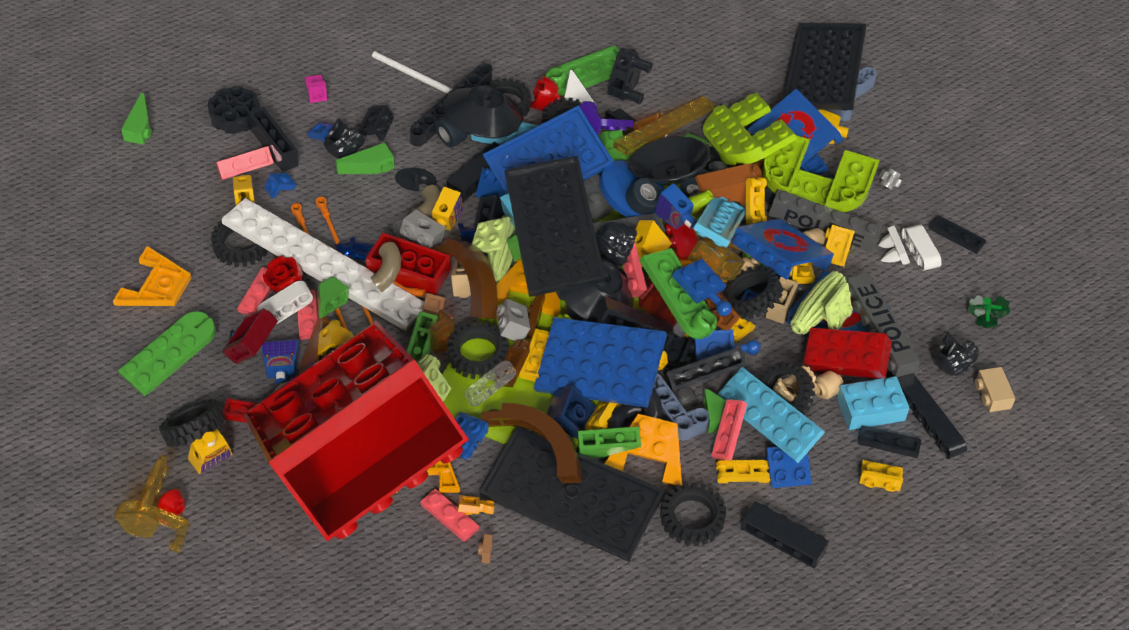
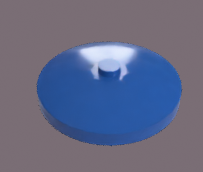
M619 160L614 161V166L605 168L599 178L601 192L606 201L627 218L646 215L636 213L627 204L626 191L639 178L634 177L628 169L629 161ZM658 184V186L661 189V192H663L665 189L662 185ZM655 208L652 212H650V213H648V214H653V213H655L656 208Z

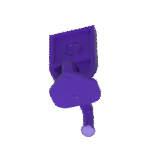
M584 101L579 106L598 136L601 129L626 131V127H633V120L601 119L594 102Z

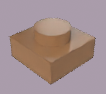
M427 293L422 312L441 317L445 298Z
M484 534L483 542H479L478 555H482V563L491 562L493 535Z

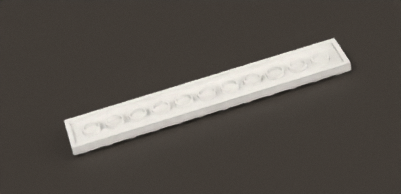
M247 198L222 218V224L276 256H284V258L293 257L300 265L302 271L322 282L333 276L349 287L348 298L404 331H407L417 321L419 311H423L424 301L393 283L384 292H381L371 280V276L375 274L374 272Z

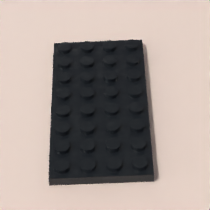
M800 23L784 98L797 89L817 110H853L867 25L863 23Z
M578 156L504 170L529 297L606 282Z
M517 427L479 492L480 496L630 562L665 494V490L578 453L582 469V483L562 484L557 477V461L552 445L545 438Z

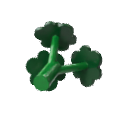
M977 295L974 299L969 300L970 305L967 308L970 314L978 317L976 322L978 326L991 328L998 325V318H1003L1004 315L1010 313V302L1005 300L1004 297L999 296L996 298V301L991 303L989 297L983 299L982 296ZM990 310H991V313H992L994 316H998V318H997V317H992V315L989 314Z

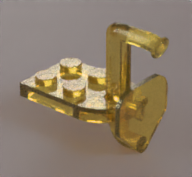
M160 455L148 474L140 499L120 503L114 518L127 533L137 537L151 538L159 524L178 530L173 543L169 544V548L173 552L179 553L189 528V522L183 517L152 506L156 495L161 490V480L165 477L168 466H165L168 457Z

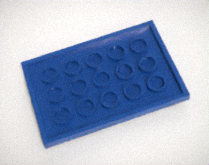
M579 105L483 154V158L505 195L509 193L504 172L507 169L578 156L583 181L602 172L605 168L614 166L613 159Z
M554 317L538 372L539 378H536L534 390L536 392L554 394L558 389L574 385L582 393V396L590 400L648 408L667 334L665 331Z

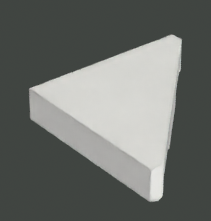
M570 70L564 94L565 100L569 101V98H573L572 102H575L576 99H580V104L583 101L594 102L575 73Z

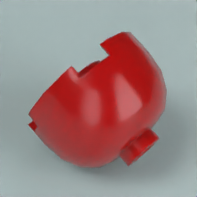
M541 75V79H538L532 94H534L535 101H531L530 108L544 111V108L550 102L554 104V100L558 99L560 101L561 95L558 94L559 88L554 80Z
M279 256L273 259L267 265L268 270L266 274H263V281L275 293L282 291L297 281H302V269L293 257L284 258V256Z

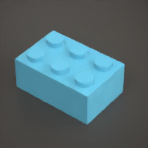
M897 376L845 384L839 387L837 401L849 430L859 429L862 426L871 427L906 420L909 405Z

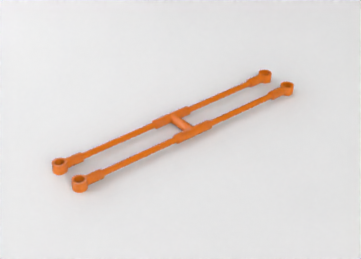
M318 197L316 199V207L320 209L323 218L326 219L339 252L345 255L329 217L326 198ZM295 203L291 205V213L295 215L303 232L309 234L302 215L301 204ZM362 306L369 325H371L373 320L370 312ZM337 308L335 312L341 327L347 329L340 309Z

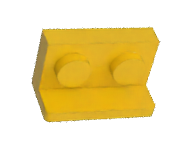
M811 262L793 266L789 275L791 280L799 284H813L815 282V275Z
M863 460L859 483L870 488H885V490L890 492L900 491L903 483V468Z

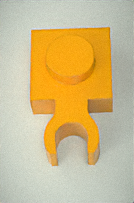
M459 495L458 512H463L466 515L479 514V512L493 514L494 501H482L480 497Z

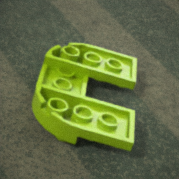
M757 92L748 95L746 99L733 104L728 109L724 104L715 107L703 125V133L709 145L715 149L724 163L735 166L737 163L751 164L757 162L797 139L795 133L782 119L773 122L769 127L756 132L753 136L748 133L744 126L771 112L769 105Z
M797 135L795 141L764 159L762 173L767 181V186L772 192L777 194L779 189L840 212L852 211L865 202L880 161L845 150L834 180L799 169L808 149L810 139Z

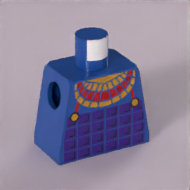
M674 183L661 192L654 214L675 229H678L683 224L691 229L697 223V219L691 215L694 207L693 203Z
M298 340L264 342L261 346L267 378H275L277 385L287 382V377L296 375L300 354Z

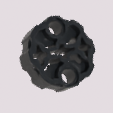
M242 86L222 88L215 92L213 98L208 101V111L212 125L216 129H221L228 134L250 130L248 112L260 108L257 94L252 90L244 89Z

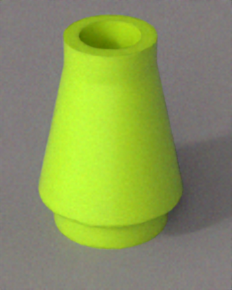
M710 190L688 197L694 205L692 214L699 213L714 199Z

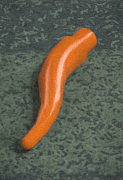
M396 281L393 282V284L415 297L425 296L424 289L407 288Z

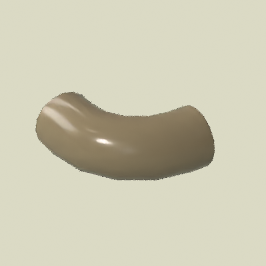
M429 185L423 189L421 195L424 202L422 205L411 209V213L414 210H418L433 219L432 210L441 194L436 185Z
M387 242L380 247L379 254L383 260L382 265L371 276V280L381 292H384L396 280L401 268L402 258L398 247L393 242Z

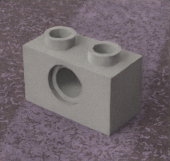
M414 210L403 219L399 233L418 245L433 249V245H439L442 242L446 228L418 210Z
M505 299L496 311L500 335L517 341V339L524 340L530 330L527 307Z

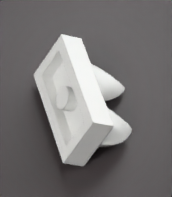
M895 226L889 227V234L881 239L878 246L895 248L889 250L882 257L881 261L890 263L901 260L903 265L910 263Z

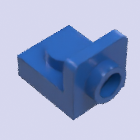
M317 123L307 134L310 139L322 140L324 144L325 137L333 127V124Z

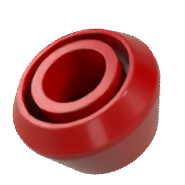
M169 489L164 492L158 500V511L169 516L180 515L185 509V500L179 489Z

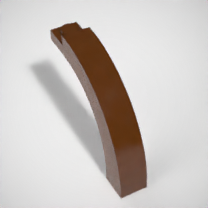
M445 238V242H441V245H433V250L452 255L463 266L468 277L471 292L470 316L497 319V288L493 271L484 254L476 246L466 241Z
M502 403L501 411L491 409L487 412H482L481 419L487 422L489 427L517 426L530 429L543 436L552 445L557 461V477L561 483H582V469L578 453L563 428L549 415L533 407L515 403Z

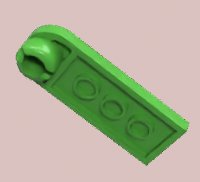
M614 45L560 66L552 67L544 76L555 81L559 88L558 94L561 96L565 94L570 70L575 73L584 88L611 79L619 49Z
M672 248L642 256L639 261L682 330L695 339H703L705 336L706 338L709 337L716 329L717 318L704 300L696 304L672 277L674 271L683 268Z
M190 312L184 315L118 370L119 374L143 396H146L212 341L216 333L212 319L208 318V315L203 312Z

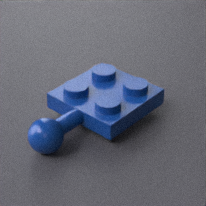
M703 259L674 271L672 277L696 304L710 298L716 305V311L719 315L727 316L731 313V304L728 301H722L717 295L724 291L727 285Z
M733 329L729 331L714 330L707 338L706 336L703 339L694 338L695 360L735 346H741L743 352L756 355L759 353L761 346L757 340L753 339L749 340L746 344L734 345Z

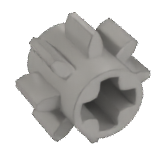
M891 168L888 171L883 169L879 175L882 179L880 183L891 190L894 186L898 188L902 182L899 179L901 174Z

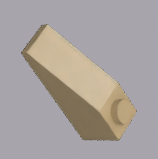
M455 258L451 275L454 297L467 298L471 296L468 277L461 263Z

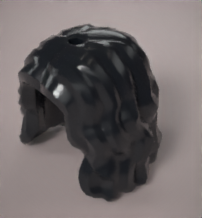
M338 118L334 126L328 131L324 140V146L330 154L340 159L356 153L358 148L363 146L365 139L357 129H348L347 125Z
M606 223L597 232L596 238L599 250L605 254L606 258L612 259L614 263L622 266L627 262V258L631 254L637 231L623 223Z
M947 332L943 340L937 345L938 348L934 354V362L944 373L958 376L977 360L979 348L970 340L965 341L962 347L952 337L950 332Z

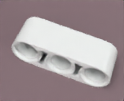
M921 224L902 229V238L906 240V245L910 252H913L915 261L922 268L921 271L941 266L940 254Z
M297 281L262 302L257 307V311L263 308L270 311L278 320V324L310 304L313 300V295L304 281Z

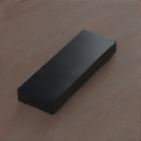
M939 215L929 226V229L975 254H978L987 241Z
M862 426L858 444L918 459L921 439Z

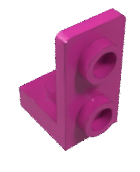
M322 75L305 77L310 103L327 101L326 84L323 81Z

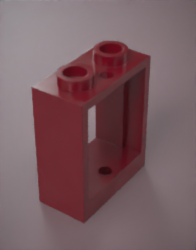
M265 308L244 318L222 350V353L236 364L255 356L278 320Z

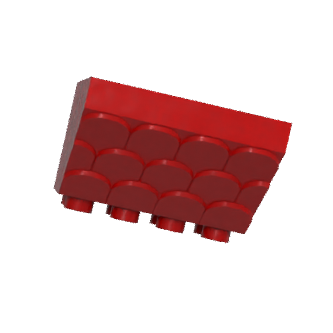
M377 320L243 414L268 463L327 542L333 537L337 539L348 537L358 527L357 520L369 511L377 514L387 509L393 502L392 495L404 486L411 489L423 483L428 477L426 470L439 461L445 464L455 460L463 452L461 445L469 440L416 361Z

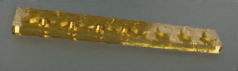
M701 96L615 140L613 148L628 155L643 145L655 141L711 112L715 108V103Z

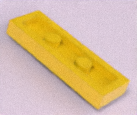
M535 329L529 346L530 353L519 373V378L536 382V378H539L538 372L550 332Z

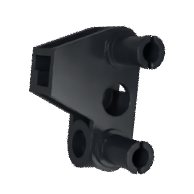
M622 47L616 56L607 94L622 101L628 99L640 105L644 99V94L633 89L639 82L641 70L650 73L653 63L641 59L635 49Z

